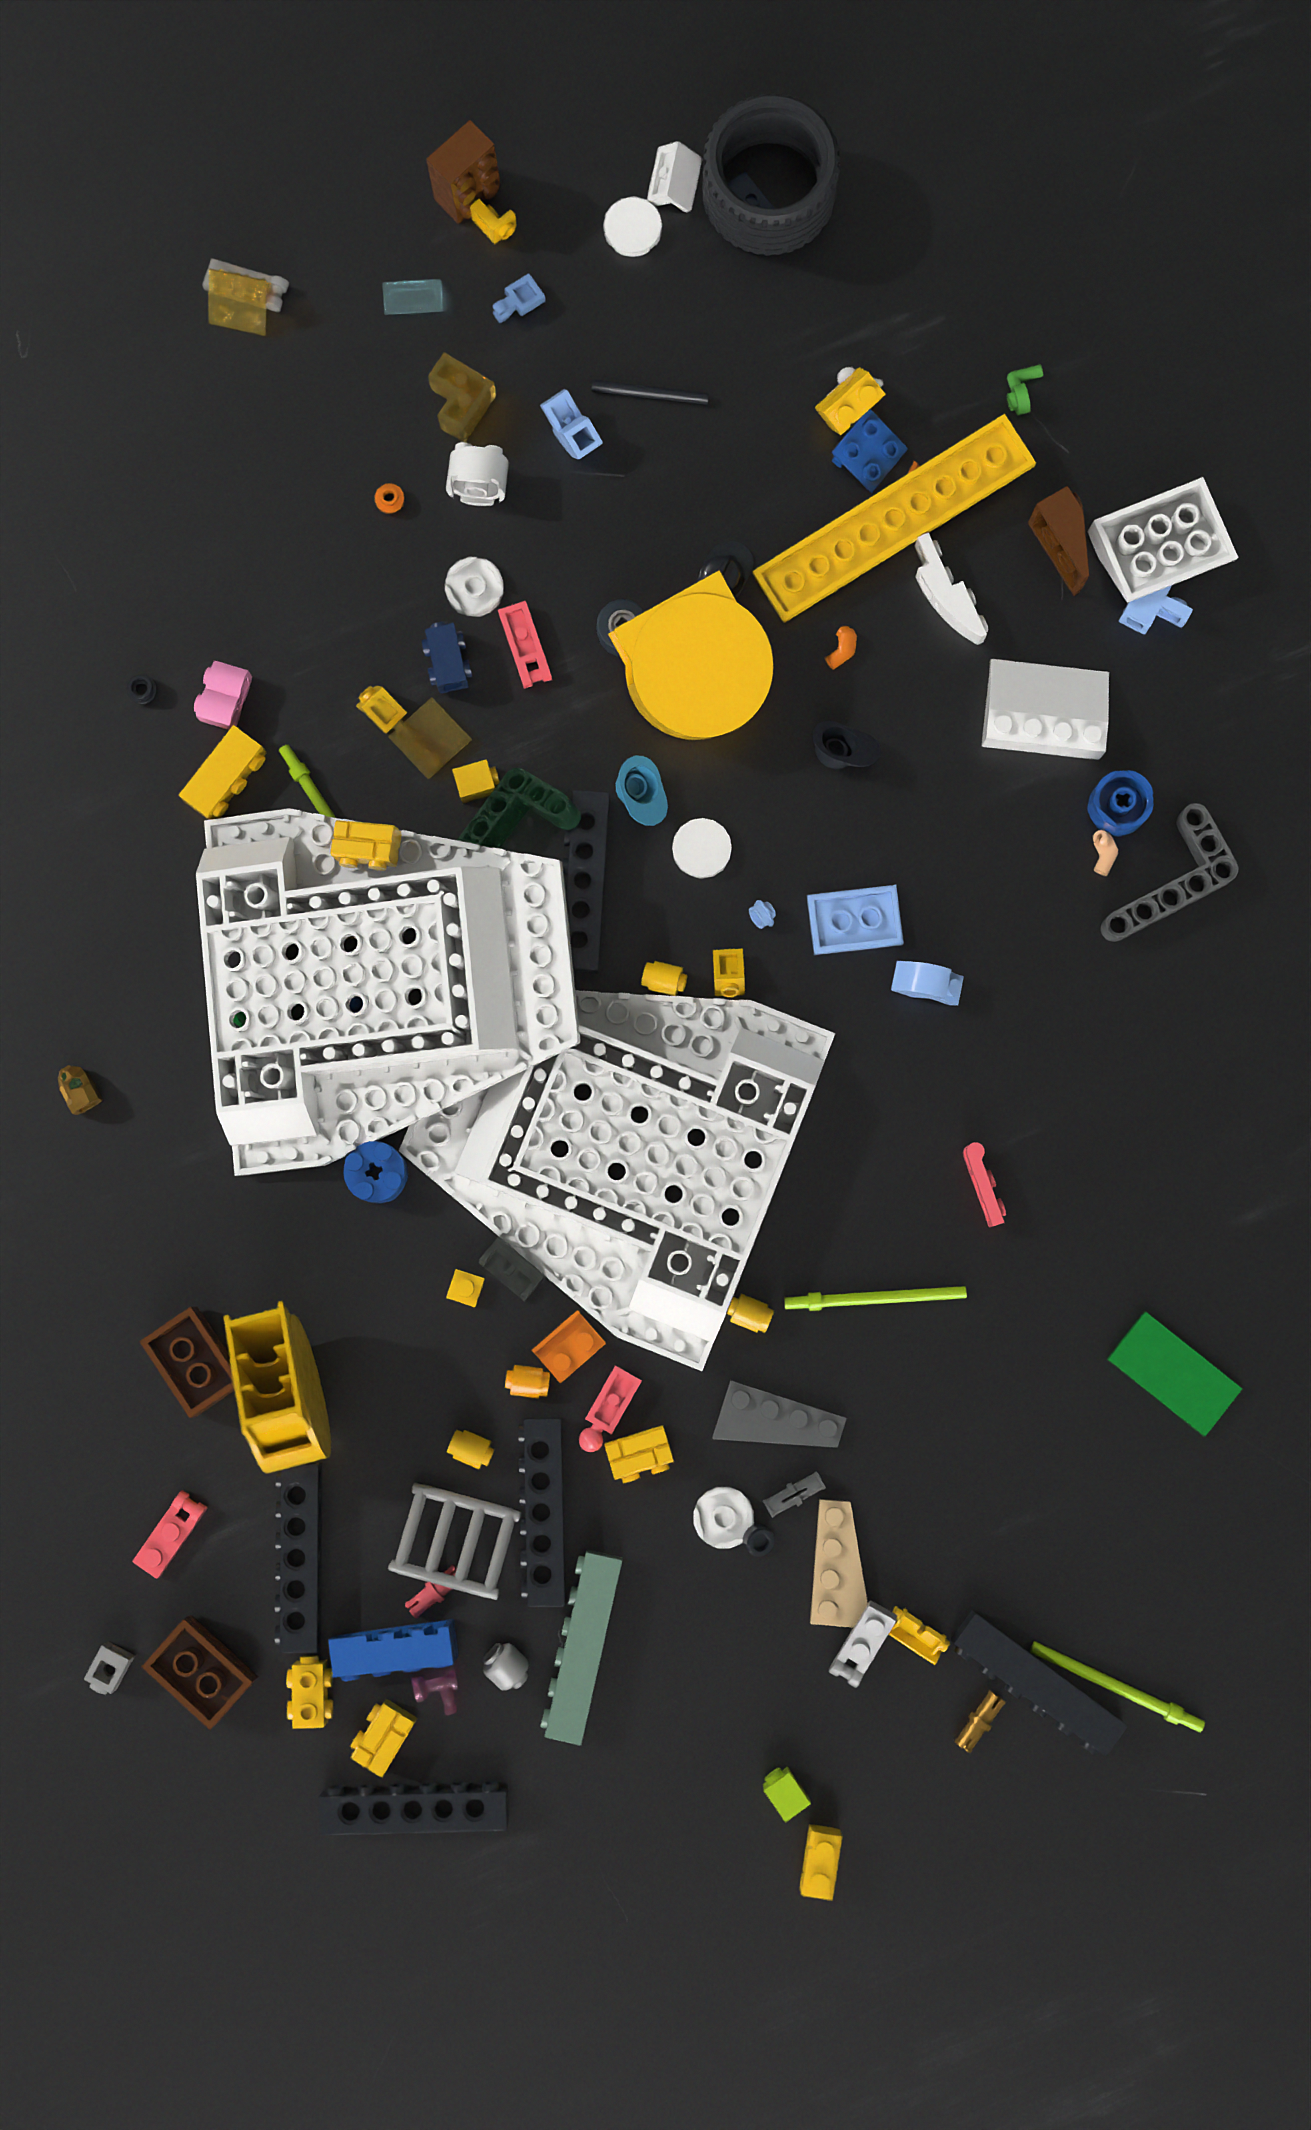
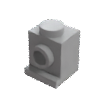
M107 1642L99 1649L84 1680L91 1683L90 1688L101 1694H107V1692L111 1694L117 1690L135 1655L111 1642ZM107 1664L115 1667L114 1674H109L106 1671Z

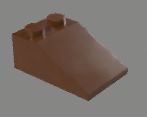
M1066 486L1037 503L1028 524L1070 591L1076 596L1080 593L1089 577L1083 504L1077 493H1072L1069 487Z

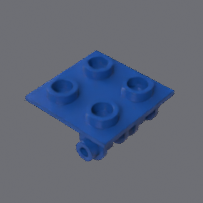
M869 409L857 420L831 453L834 455L832 461L836 466L841 467L844 465L872 493L908 448Z

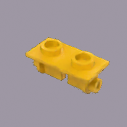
M895 1606L892 1613L897 1615V1620L889 1635L936 1665L941 1653L945 1652L950 1644V1641L946 1639L947 1636L945 1634L941 1635L931 1627L923 1625V1622L909 1614L907 1609L901 1610Z

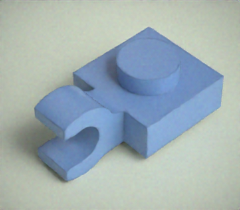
M527 274L505 288L507 297L493 305L495 310L493 315L499 323L508 319L515 310H517L520 316H523L544 303L545 295L531 275Z

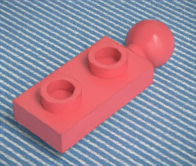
M615 1365L585 1418L593 1423L591 1428H586L580 1433L579 1444L583 1450L595 1452L600 1449L603 1444V1430L610 1434L613 1433L642 1380Z

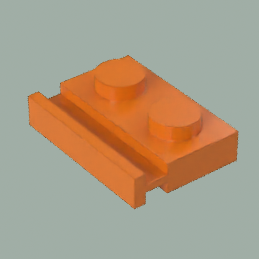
M577 1310L533 1348L532 1351L561 1384L601 1349L606 1342Z

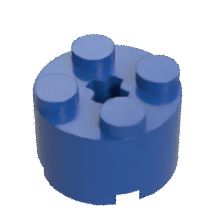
M1114 771L1103 777L1093 789L1089 797L1087 810L1092 822L1100 830H1105L1115 837L1127 835L1137 830L1150 816L1154 805L1153 790L1148 780L1135 771ZM1120 799L1125 801L1122 807L1117 805V801Z
M370 1141L360 1144L345 1159L344 1179L346 1185L356 1197L371 1203L389 1202L401 1193L408 1178L406 1160L398 1150L384 1142ZM374 1165L378 1168H383V1172L379 1173L380 1179L378 1180L369 1175L373 1171Z

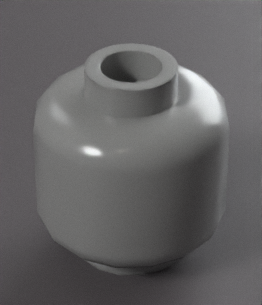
M498 1643L485 1654L483 1658L485 1663L483 1672L501 1690H508L512 1687L517 1689L527 1680L528 1660L512 1644L505 1643L501 1645Z

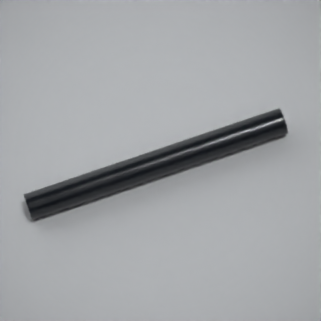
M601 380L592 381V392L704 405L708 403L709 393Z

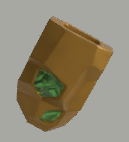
M66 1066L60 1069L58 1075L59 1089L72 1114H81L103 1101L92 1078L82 1068Z

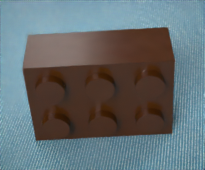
M471 120L464 124L426 159L435 201L458 224L463 219L472 217L470 206L478 199L482 202L486 199L490 200L499 190L500 179L495 146Z
M189 1307L139 1341L189 1418L199 1416L235 1391L230 1355L198 1307Z
M192 1615L183 1619L142 1665V1668L209 1730L223 1718L259 1677Z

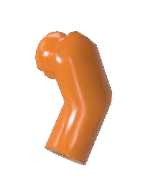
M842 626L838 629L836 633L839 640L838 649L825 657L827 664L832 670L855 654L857 635L854 629L848 626Z

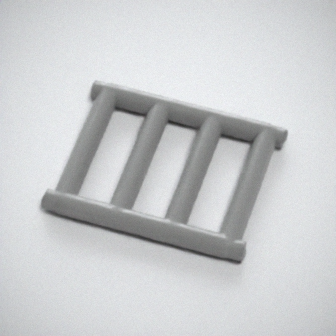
M414 1483L412 1493L415 1495L396 1559L391 1561L388 1570L497 1600L499 1589L496 1587L515 1521L518 1522L521 1518L522 1512L429 1485ZM426 1498L444 1502L427 1563L425 1568L407 1562ZM458 1506L473 1510L455 1576L438 1572L437 1569L455 1507ZM485 1514L503 1520L485 1584L467 1580Z

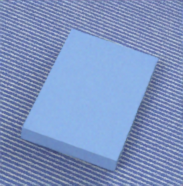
M896 885L807 895L814 955L904 944Z

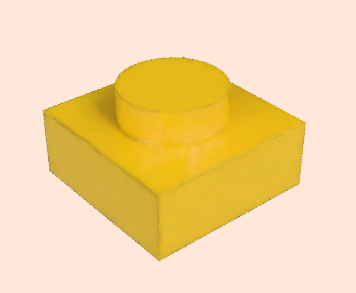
M456 1269L446 1298L476 1307L485 1278Z

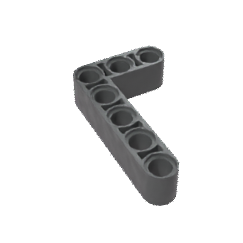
M1197 803L1188 805L1178 815L1176 821L1177 828L1199 868L1111 913L1101 924V933L1105 939L1111 942L1120 941L1224 887L1236 878L1238 864L1205 806ZM1188 813L1198 817V826L1189 824L1186 818ZM1202 839H1207L1213 844V852H1207L1202 848ZM1216 865H1222L1227 869V878H1221L1216 874ZM1190 879H1196L1201 883V892H1195L1190 888ZM1163 893L1173 894L1176 900L1174 906L1167 905L1164 902ZM1138 906H1144L1148 909L1149 919H1141L1137 915L1136 910ZM1111 920H1118L1122 923V933H1115L1111 929Z

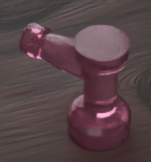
M455 1670L448 1672L449 1675L427 1681L421 1676L413 1677L412 1685L416 1702L424 1701L427 1699L428 1693L440 1690L445 1706V1714L456 1713L457 1708L454 1704L453 1690L458 1689V1682Z

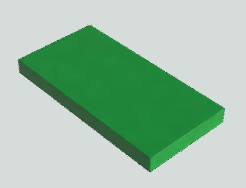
M1143 1312L1107 1358L1108 1361L1205 1437L1242 1390L1239 1385L1147 1312Z

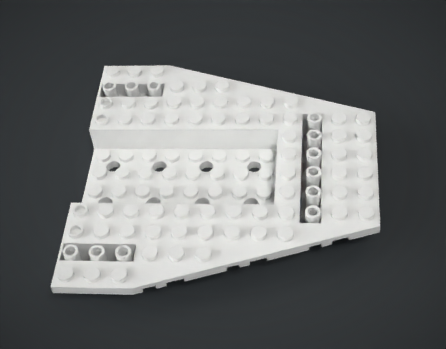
M290 808L205 820L206 849L203 851L196 872L216 1114L229 1144L232 1145L235 1176L326 1166L350 1154L360 1144L378 1141L580 1044L562 862L556 859L515 853L504 849L489 848L478 844L402 830L396 867L387 866L386 871L370 869L368 864H358L357 868H347L340 866L339 862L331 856L330 851L332 839H334L335 821L352 820L338 819L316 813L312 814ZM409 928H414L417 934L416 940L412 944L407 945L403 942V933ZM350 936H355L358 942L356 949L352 952H346L344 949L345 940ZM291 944H296L299 948V954L295 959L288 960L286 949ZM233 952H239L241 962L237 967L231 968L228 958ZM413 989H420L422 992L421 1002L417 1005H411L408 1000L409 993ZM360 996L363 1000V1007L359 1012L353 1013L349 1007L352 998ZM302 1004L304 1015L300 1020L295 1021L291 1016V1010L295 1005ZM243 1011L246 1015V1023L241 1028H236L233 1022L234 1016L238 1012Z
M575 990L580 1044L409 1125L399 1152L616 1337L703 1371L815 1089L835 1033L752 1000L705 999ZM579 1084L590 1086L592 1094L589 1099L580 1101L575 1098L574 1090ZM638 1106L646 1108L649 1114L648 1119L640 1124L635 1123L630 1116L631 1111ZM693 1129H700L705 1134V1141L700 1146H693L688 1142V1133ZM559 1140L565 1141L569 1146L567 1155L561 1158L555 1157L551 1151L553 1143ZM752 1151L759 1153L762 1157V1164L756 1169L747 1167L744 1162L746 1154ZM613 1163H620L626 1169V1174L621 1180H613L608 1176V1168ZM669 1186H678L682 1190L683 1196L679 1202L670 1203L666 1200L665 1191ZM728 1208H733L739 1213V1222L734 1226H728L722 1221V1213Z

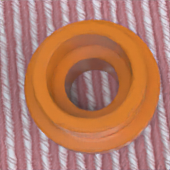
M384 484L379 487L375 493L377 507L385 513H395L400 510L404 504V494L401 488L395 484ZM387 494L394 495L392 501H385L384 497Z

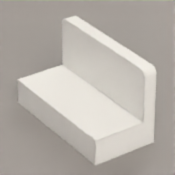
M679 141L658 147L647 201L654 205V207L671 202L684 212L691 211L702 158Z

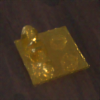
M209 269V324L265 335L266 294L269 295L271 292V283L267 282L266 278L257 279L249 277L247 274L243 276L238 272L234 274L224 272L223 269Z
M432 697L405 722L403 720L398 721L393 727L395 731L389 736L392 742L428 780L472 740Z

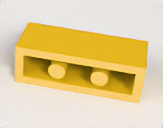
M233 725L180 792V798L208 820L222 817L229 807L228 802L234 794L238 795L247 784L246 778L252 771L256 772L263 765L266 751L260 744Z

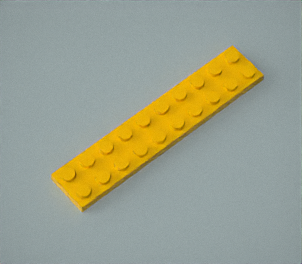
M1003 414L755 569L753 575L783 623L912 544L917 540V537L931 532L1035 467L1036 462L1006 415Z

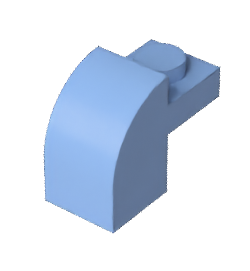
M563 389L540 405L554 428L552 431L572 457L580 459L603 444L589 418L581 415L568 390Z
M1169 586L1129 602L1118 622L1145 635L1156 615L1182 628L1193 609L1188 607L1187 603L1180 598L1168 597L1167 594L1171 588Z
M897 961L891 990L913 998H930L947 1005L958 1006L964 976L952 973V969L938 965Z

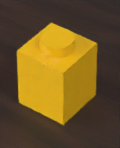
M487 759L452 769L463 804L497 794L495 785L500 784L496 768H489Z

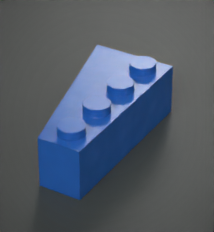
M454 1619L334 1635L328 1640L333 1677H342V1681L359 1679L360 1674L372 1673L373 1677L389 1675L391 1671L403 1670V1672H414L427 1667H448L453 1665L459 1656Z

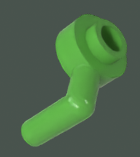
M1041 365L1013 371L1008 374L1007 380L1011 393H1007V401L1010 411L1015 410L1017 415L1030 413L1028 391L1025 384H1021V382L1042 377Z

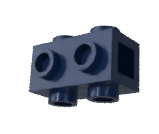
M446 621L432 624L431 628L425 629L427 639L422 640L425 657L431 656L433 667L428 668L431 685H437L440 693L468 688L467 678L472 677L469 660H463L461 650L466 649L463 632H457L454 623L448 624Z

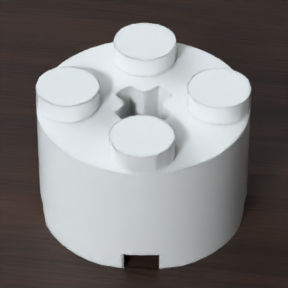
M465 442L457 443L455 450L450 454L446 484L447 493L451 497L455 493L461 496V502L476 506L493 505L494 499L498 498L500 502L503 501L505 498L509 462L502 455V448L495 445H488L484 448L472 446Z

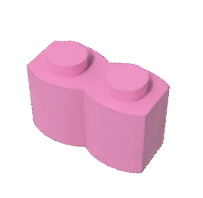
M214 661L212 667H208L204 674L203 683L206 687L202 695L199 694L194 703V711L197 718L201 722L228 730L233 725L237 726L252 680L250 672L239 667Z

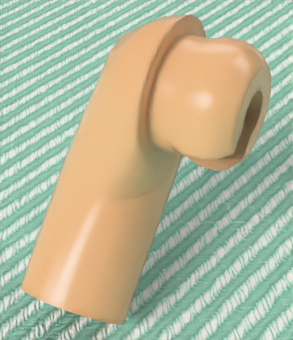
M1098 830L1093 836V841L1100 858L1094 871L1107 876L1118 855V848L1110 833H1107L1105 830Z

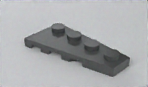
M730 1380L712 1439L838 1448L847 1418Z

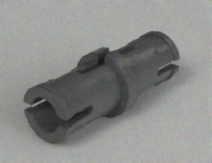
M815 1471L812 1475L795 1484L788 1483L786 1489L763 1500L773 1518L795 1504L797 1507L802 1505L804 1499L822 1489H826L817 1471ZM805 1487H807L805 1490L799 1492L798 1494H795V1493H797L798 1491H800V1490L804 1489ZM793 1495L792 1497L782 1502V1500H784L785 1498Z

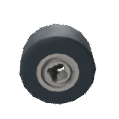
M618 599L609 602L602 608L597 618L596 629L601 646L608 653L620 657L608 633L646 611L638 603L628 599Z

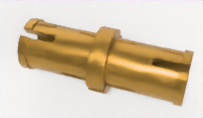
M989 1690L976 1712L970 1713L968 1716L970 1718L969 1722L954 1742L971 1754L972 1749L984 1732L990 1731L992 1728L990 1723L1006 1702Z

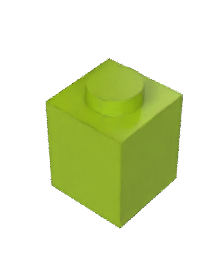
M788 1767L784 1770L777 1768L765 1777L766 1783L763 1784L764 1792L785 1822L811 1804L808 1795Z

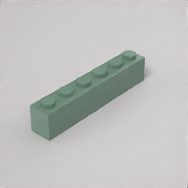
M587 1549L585 1557L579 1556L575 1574L581 1575L579 1586H572L568 1603L574 1606L571 1618L565 1616L561 1635L567 1636L565 1648H558L554 1665L559 1666L560 1671L558 1679H551L548 1696L553 1697L551 1710L545 1708L541 1727L547 1728L546 1738L581 1746L623 1557Z

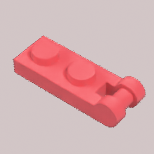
M526 601L499 609L498 613L524 689L532 687V683L543 680V682L552 680ZM537 661L539 669L528 672L526 665Z
M975 1142L964 1148L963 1157L988 1226L993 1227L1004 1223L1002 1216L1006 1215V1210L1001 1198L996 1199L992 1188L996 1187L993 1174L990 1169L985 1170L981 1159L985 1153L984 1147L980 1143Z
M181 1490L176 1496L168 1511L132 1561L156 1579L160 1578L208 1508L201 1502L197 1504L189 1498L190 1495L184 1490ZM181 1509L190 1514L187 1521L178 1515Z

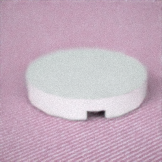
M636 197L621 199L613 204L606 213L604 231L607 242L621 255L635 257L646 254L660 240L662 231L660 214L654 205L645 199Z
M468 557L458 561L450 568L447 574L445 592L449 603L457 612L466 616H482L490 613L499 605L503 596L504 583L499 570L492 562L486 559H477V557Z
M700 818L690 820L680 827L674 837L672 850L674 860L683 872L702 879L713 877L725 868L730 859L732 846L730 836L723 826L714 820Z
M716 1487L706 1491L697 1501L694 1509V1526L698 1535L707 1544L716 1548H732L741 1544L745 1531L754 1525V1511L749 1499L740 1491L731 1487Z

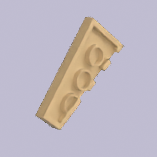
M819 1499L810 1624L854 1628L868 1602L851 1502Z

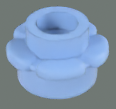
M757 900L754 906L749 908L750 917L757 927L762 929L767 925L773 926V918L776 916V913L769 902L764 903L761 900Z

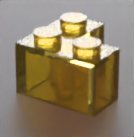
M444 352L428 376L431 389L448 399L437 417L442 430L466 443L496 397L493 381Z

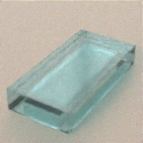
M441 279L384 282L383 299L385 315L443 311Z

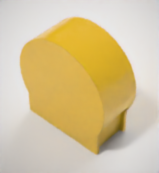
M720 570L608 633L625 664L627 687L635 706L651 725L668 735L682 739L700 740L729 733L745 724L754 716L763 704L770 689L773 676V656L767 635L757 619L746 608L736 602Z
M282 1301L278 1302L279 1308L234 1320H231L229 1315L224 1316L242 1432L248 1439L254 1456L265 1473L328 1458L331 1454V1436L327 1408L313 1352L300 1320L296 1315H290Z

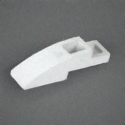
M929 533L917 537L915 548L923 566L918 568L916 579L922 591L935 610L952 628L977 645L983 643L987 635L988 626L983 615L978 616L974 607L976 599L970 588L966 589L963 581L952 585L954 582L952 573L948 566H943L940 560L942 556L940 546L936 540L932 541Z

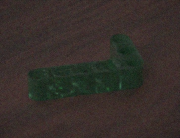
M513 768L505 774L457 841L500 849L528 810L563 830L575 828L581 820V812L561 791L522 768Z

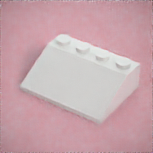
M1203 477L1093 520L1088 530L1098 558L1127 603L1238 559V555Z
M991 659L982 747L1099 760L1106 752L1109 714V672Z

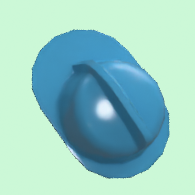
M644 756L628 758L622 764L616 780L617 795L625 803L629 814L637 822L646 826H654L665 818L668 809L667 798L657 766Z

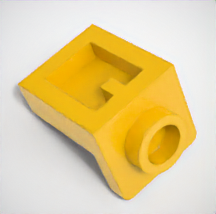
M480 199L470 206L472 220L494 244L500 239H507L514 232L516 216L512 210H509L499 218L495 209L491 205L485 206Z
M377 685L374 688L369 686L359 696L361 701L356 705L384 733H387L407 713L383 687Z
M743 949L713 950L715 996L735 997L737 995H744Z

